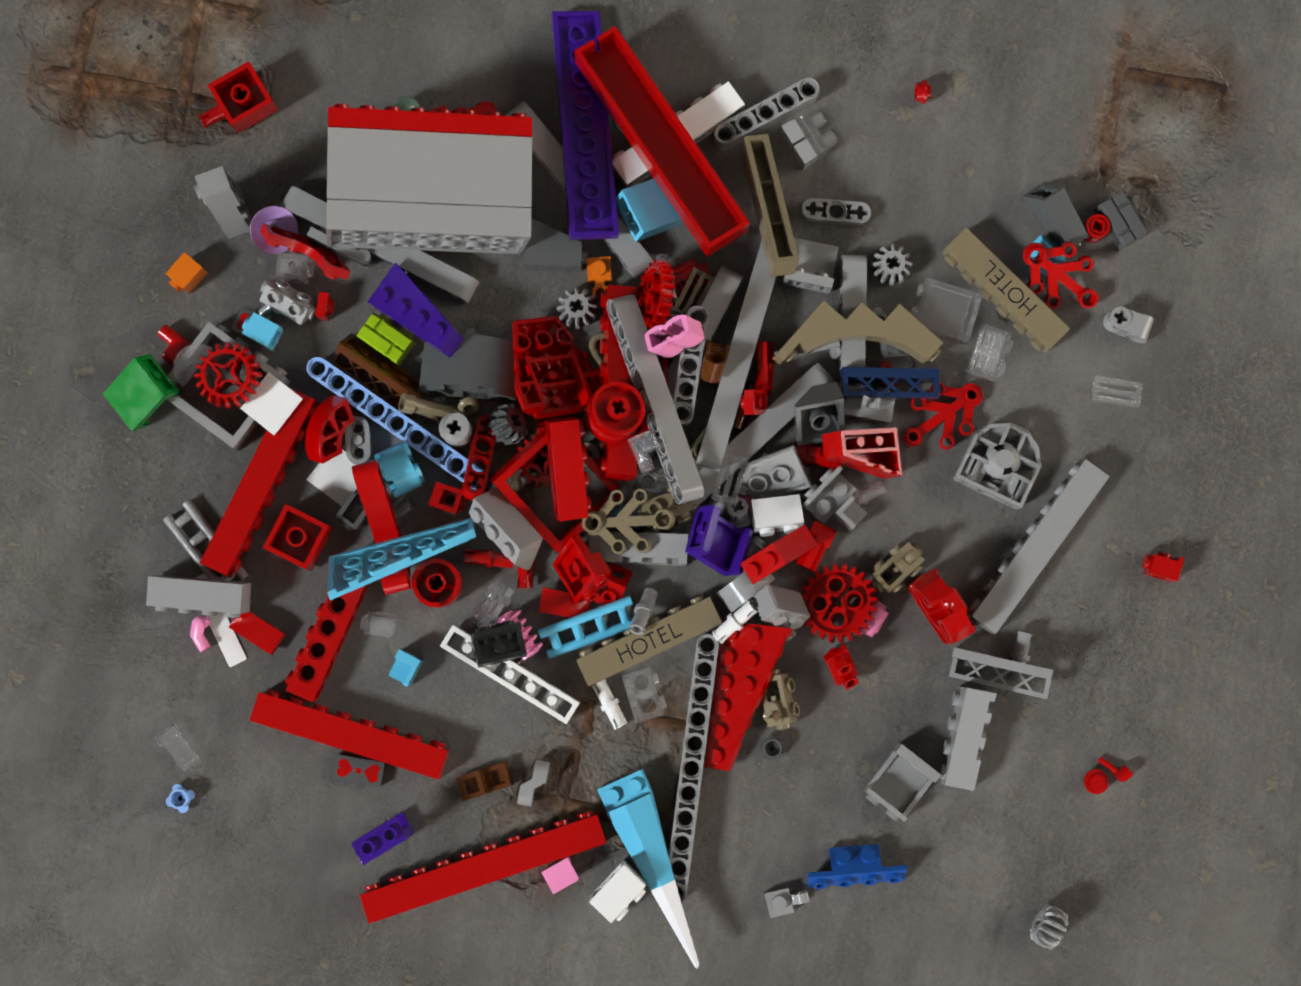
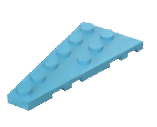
M472 518L329 556L327 582L329 599L333 600L461 543L468 542L476 537L474 521Z

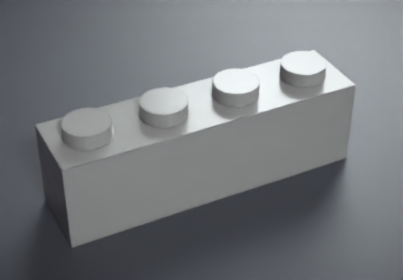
M166 575L148 576L146 606H155V611L168 612L170 608H178V613L192 614L194 610H200L202 615L216 616L217 612H223L225 617L240 618L241 614L248 613L250 610L251 583Z

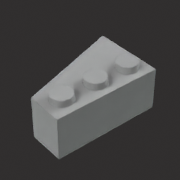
M220 166L196 175L197 185H194L196 194L208 206L228 239L250 232L252 218L239 184L227 170Z

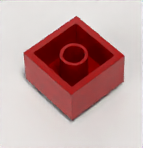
M285 504L263 548L306 570L312 571L334 527Z

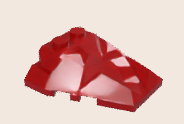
M557 315L515 320L512 323L514 387L522 411L528 415L532 414L535 419L583 411L595 392L603 385V377H600L599 369L597 368L594 371L587 362L589 356L585 351L580 353L573 344L575 338Z

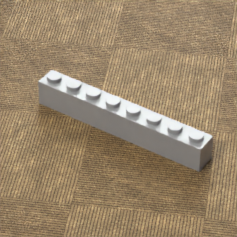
M1087 459L1079 463L1076 461L1067 472L1070 475L1066 482L1061 481L1055 488L1054 493L1056 496L1051 502L1048 500L1039 511L1042 513L1037 521L1033 520L1026 528L1027 536L1023 541L1019 539L1011 549L1013 552L1009 560L1005 559L998 567L997 571L1000 572L995 580L991 578L983 588L985 593L980 600L976 598L968 610L971 613L968 618L990 634H996L1110 477Z

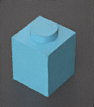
M253 312L251 317L248 316L245 319L242 329H244L242 331L243 335L273 351L284 331L277 324Z

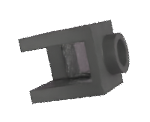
M352 492L336 514L341 519L340 524L351 531L353 529H361L367 520L358 492Z

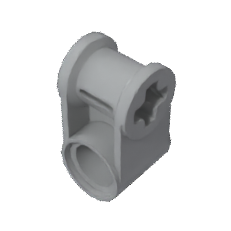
M1119 306L1104 316L1103 325L1109 332L1126 337L1133 342L1146 343L1154 319L1149 315Z

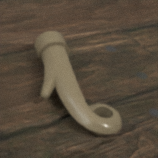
M403 393L399 400V412L420 414L440 424L442 420L440 417L450 413L459 412L465 417L471 416L477 412L480 404L472 396L464 397L460 400L458 407Z

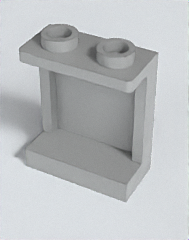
M898 743L863 788L868 793L865 798L875 806L881 803L887 808L885 814L897 822L900 818L906 822L908 819L907 815L932 782L936 783L941 774L903 744Z

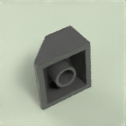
M837 382L812 386L795 404L797 446L822 442V434L845 430L844 397Z

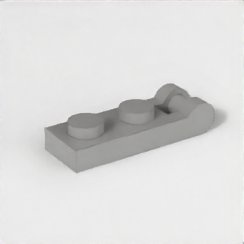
M312 226L310 227L307 236L313 242L363 268H370L374 264V259L368 250L327 247L326 229L319 227L317 230Z

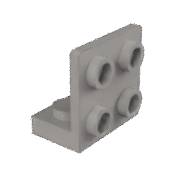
M794 238L799 262L795 274L784 275L782 284L829 294L834 281L833 274L838 247Z
M840 465L836 469L831 467L819 479L822 484L819 487L814 484L803 496L806 501L802 506L822 524L857 490L840 474V471L843 469Z

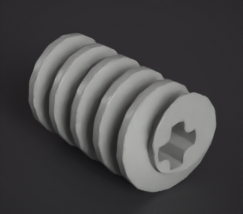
M459 412L447 414L439 424L441 437L454 448L467 446L473 438V426ZM458 426H459L461 430H460V431H456L455 434H454L452 431H453V430H457V429H458Z

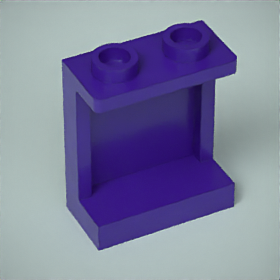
M716 505L697 507L685 552L724 576L741 575L744 569L740 563L747 558L753 530L750 528L740 529L720 517L721 508Z
M401 812L353 841L351 845L362 864L365 865L408 839L415 831L404 812Z

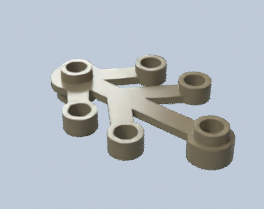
M637 489L633 493L632 499L616 517L606 518L616 505H622L626 501V494L623 491L614 490L598 512H588L589 518H583L582 526L587 534L593 536L600 535L611 546V550L615 554H624L628 549V545L624 540L616 539L607 529L611 527H616L633 543L637 552L648 553L651 549V542L648 539L641 538L630 526L656 525L659 529L667 530L675 524V516L671 511L665 509L658 510L655 515L631 516L640 504L647 503L650 498L647 490ZM640 492L645 494V498L642 501L638 499ZM617 493H620L621 500L619 502L615 501V495ZM665 515L669 516L668 524H664L662 521ZM594 519L598 520V526L596 528L592 526V522ZM642 541L646 543V548L644 550L640 549V543ZM619 542L623 545L621 551H617L616 545Z

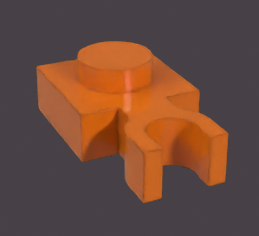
M611 257L587 258L588 283H595L592 290L595 299L598 290H606L605 282H612Z

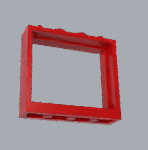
M545 428L489 480L558 554L572 536L579 535L584 530L582 526L583 518L576 521L557 539L505 482L547 444ZM581 441L587 456V460L584 463L609 490L588 511L598 512L609 499L611 492L619 490L618 487L621 485L617 480L603 479V472L599 470V460L596 457L594 459L589 457L587 454L589 449ZM620 493L615 495V501L621 496Z

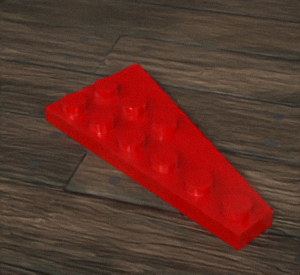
M744 623V628L740 631H735L723 644H719L705 768L731 771L742 746L741 741L746 730L751 726L752 716L756 708H759L774 674L775 664L778 658H781L784 651L783 646L787 637H790L793 631L792 628Z

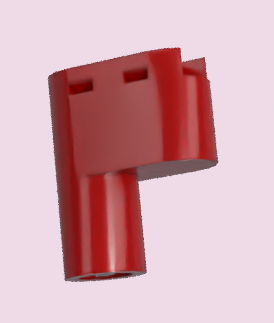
M164 325L158 332V337L169 344L161 358L174 367L192 343L168 325Z

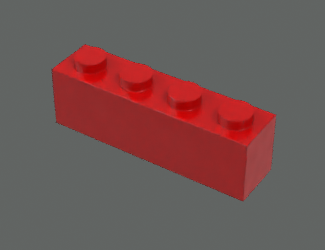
M576 417L545 420L554 516L559 522L589 518L588 511L591 510L590 496H586V486H589V477L587 471H584L583 466L587 456L585 447L581 445V437H584L583 423L579 422V419Z

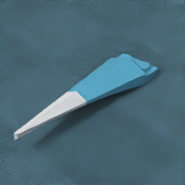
M641 769L600 787L597 791L605 806L608 818L694 967L698 969L699 961L674 878L653 790L644 770Z

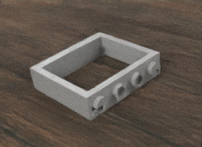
M208 322L168 374V377L176 385L213 335H216L225 343H231L232 348L235 343L241 345L242 350L244 347L248 348L249 344L238 336L235 340L229 337L230 331L220 323L214 326ZM256 351L254 355L257 358L254 362L260 363L262 370L266 373H271L288 387L291 383L285 377L288 373L277 365L272 368L266 364L269 359ZM178 394L173 398L167 399L237 451L242 448L259 425L258 422L248 416L237 432L232 435Z

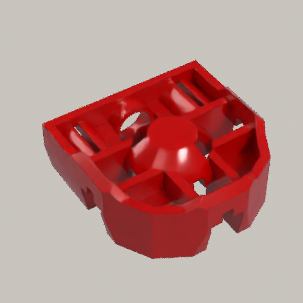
M931 569L916 577L906 588L944 644H954L974 633L976 626H973L966 614L967 605L958 591L947 586L938 575L939 570Z

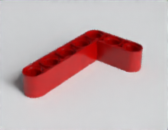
M377 460L352 466L354 481L375 544L402 537ZM411 566L381 578L385 595L411 589Z

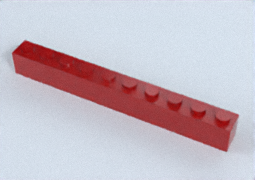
M591 810L578 814L577 820L569 822L568 818L554 822L555 827L545 830L544 826L533 829L530 831V836L522 838L521 834L507 838L506 844L498 846L497 842L484 846V851L475 854L474 850L462 853L459 855V860L451 862L450 858L436 862L437 867L427 870L426 866L413 870V875L404 878L403 874L389 878L388 884L380 886L379 882L365 886L366 891L360 894V899L368 924L606 844L607 839L598 813L592 814Z

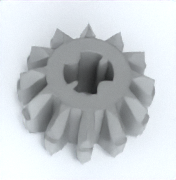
M890 244L888 250L882 246L880 253L874 254L873 258L876 261L871 263V268L877 269L873 273L874 277L882 276L880 283L883 284L886 279H889V285L893 286L895 280L901 284L904 281L903 276L909 277L910 271L908 269L913 266V263L906 261L910 257V253L901 254L904 249L903 246H900L897 251H895L894 244ZM891 261L896 263L893 269L888 267Z
M575 287V294L571 295L570 291L566 290L567 299L559 297L558 300L563 305L557 306L556 309L558 312H563L559 319L561 321L567 319V327H570L575 322L576 329H580V322L582 321L585 326H589L587 317L590 319L596 318V315L591 311H596L598 306L591 304L595 301L594 295L587 297V289H584L579 294L578 287ZM581 304L582 311L577 310L575 313L572 306Z
M1046 904L1035 915L1030 929V939L1035 941L1036 944L1052 950L1055 946L1059 945L1060 940L1063 939L1065 932H1067L1066 928L1069 924L1068 914L1058 907Z

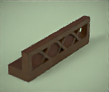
M351 333L339 342L330 363L398 411L400 400L398 396H401L403 393L415 395L416 398L420 399L426 395L418 392L420 380ZM341 354L349 359L351 365L347 366L339 360ZM359 369L366 370L369 373L370 379L364 378ZM379 383H385L390 393L381 390ZM402 413V414H404L405 416H407L408 418L412 415V414Z

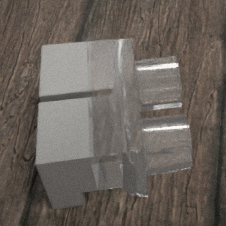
M821 111L811 115L806 112L783 124L781 127V135L790 150H793L792 153L803 170L811 166L819 158L827 156L829 149L836 145L838 141L832 130L822 136L818 131L820 127L826 125V120Z

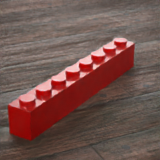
M608 285L604 293H601L600 307H604V316L600 318V330H604V339L600 341V353L604 354V362L600 364V377H603V385L615 381L625 382L633 386L607 312V301L631 294L637 300V287ZM637 429L628 439L619 443H606L599 440V446L603 448V457H600L599 470L603 472L604 480L632 481L637 476V450L634 445L635 440H637Z
M293 389L291 390L299 395L302 401L275 435L266 430L200 561V564L230 578L240 570L242 565L240 559L244 551L248 552L253 543L251 537L255 529L259 530L264 522L262 515L266 507L270 508L275 500L274 492L277 486L283 484L286 478L285 470L288 464L294 462L297 456V451L295 450L299 442L302 443L305 440L306 428L311 416L317 409L318 403L315 399Z
M267 689L266 692H258L249 721L435 779L442 777L450 749L444 748L445 743L432 739L430 743L421 741L422 736L408 732L407 736L398 733V728L384 725V728L374 726L375 721L361 718L360 721L351 719L352 714L338 710L337 714L328 712V707L314 703L313 707L305 705L304 699L291 696L289 700L280 697L281 692Z

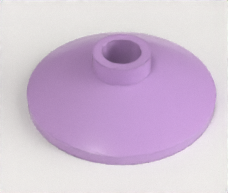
M268 206L259 210L254 215L250 224V236L253 243L260 250L270 254H279L287 251V247L281 245L273 247L267 244L260 233V229L263 223L268 225L275 224L278 228L298 234V224L293 214L280 206Z

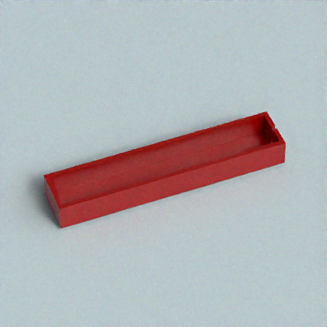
M616 26L597 37L598 52H596L594 40L574 50L576 65L706 257L747 233L750 222Z

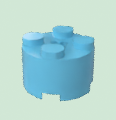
M399 442L374 455L395 499L422 486V483L425 482L418 464H412L414 459L406 442L402 444Z

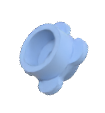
M175 784L169 797L166 798V804L168 807L178 809L180 813H185L189 810L188 805L195 798V793L193 790L184 789L181 784Z

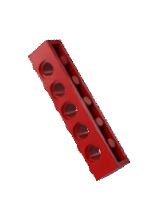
M370 584L333 600H330L328 596L325 603L319 605L316 612L318 619L315 626L311 625L306 634L307 644L305 648L299 650L295 661L298 664L295 670H291L286 678L285 684L288 686L285 691L310 702L318 701ZM338 598H342L345 601V608L340 612L334 608V603ZM329 620L335 624V630L331 634H327L324 630V625ZM318 643H322L325 647V652L321 657L316 656L314 653V647ZM309 665L315 671L314 677L310 680L304 676V669Z

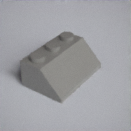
M497 487L475 497L469 511L472 520L484 530L488 538L493 540L504 556L509 558L514 565L525 570L531 569L543 540L541 535Z

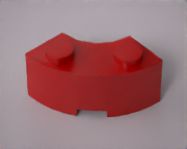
M332 395L324 400L314 411L308 423L305 436L308 459L323 464L343 453L341 445L343 434L347 427L355 421L346 398Z

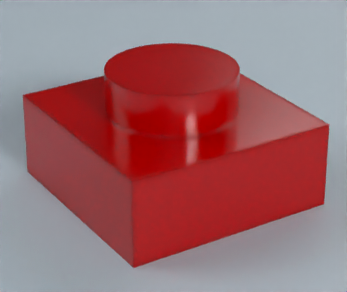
M319 292L315 316L319 320L328 321L329 315L334 313L335 301H332L329 293Z

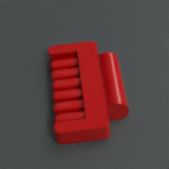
M691 259L673 268L672 275H675L672 284H675L673 291L677 297H679L683 289L682 282L685 285L693 267L712 276L706 262L697 265L695 260ZM697 274L694 277L696 283L699 279ZM704 279L703 284H707L706 279ZM694 280L691 283L692 289H694L696 285Z

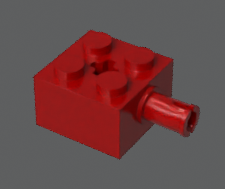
M248 61L207 85L217 101L216 106L201 115L199 114L198 117L206 129L225 118L238 134L277 112L278 108L257 72Z

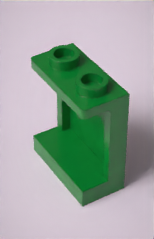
M146 354L134 357L105 390L103 395L130 430L135 431L149 425L147 419L166 399L175 397L180 391L153 356Z

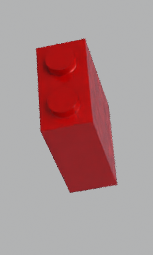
M803 525L740 564L752 584H755L818 545L806 525Z

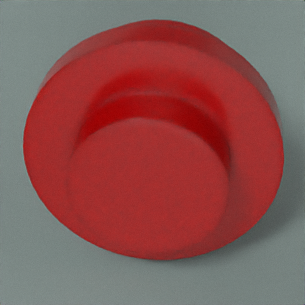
M926 80L915 83V102L926 104V100L931 98V85H927Z
M1092 769L1085 774L1083 784L1090 793L1101 794L1108 788L1109 779L1103 771Z

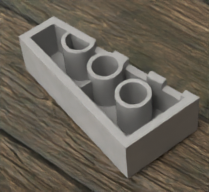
M644 529V533L637 534L651 542V549L648 553H639L636 551L635 545L620 531L611 532L616 539L624 540L627 543L628 549L624 554H615L611 550V546L600 535H590L589 551L591 554L599 552L606 563L686 566L687 553L685 550L688 543V534H683V531L670 530L668 533H658L659 530ZM642 541L640 543V549L644 550L646 548V543ZM620 542L616 545L617 551H621L623 548Z
M958 687V691H954L952 696V705L955 706L954 713L949 716L947 730H950L949 740H945L943 745V754H946L945 763L941 764L939 768L941 784L971 791L975 790L981 764V757L977 755L978 751L982 752L985 747L986 733L983 732V729L987 727L988 723L990 724L992 713H990L989 703L990 701L995 702L997 693L967 687Z

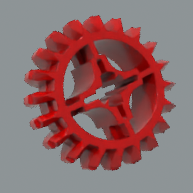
M226 342L224 349L220 344H216L215 352L208 348L207 353L209 356H200V359L204 361L203 365L196 364V368L201 370L200 373L194 374L196 379L201 380L196 383V387L203 388L200 395L203 397L208 396L207 401L211 404L215 402L217 407L221 408L225 403L226 408L231 409L233 402L237 407H241L240 399L247 403L250 402L247 395L249 393L254 396L257 394L252 389L253 386H261V383L255 380V378L262 377L261 372L255 371L261 365L258 362H254L257 357L254 354L249 355L250 350L244 347L241 350V345L235 343L232 348L231 343ZM235 357L234 360H230L225 365L217 363L224 358ZM243 363L246 367L245 381L240 378L241 365ZM212 369L217 374V379L214 382V388L211 384ZM222 369L225 372H230L232 377H234L237 381H234L231 378L227 379V377L224 376L225 374L222 373L220 370ZM230 386L239 387L233 393L221 394L223 390L226 391Z

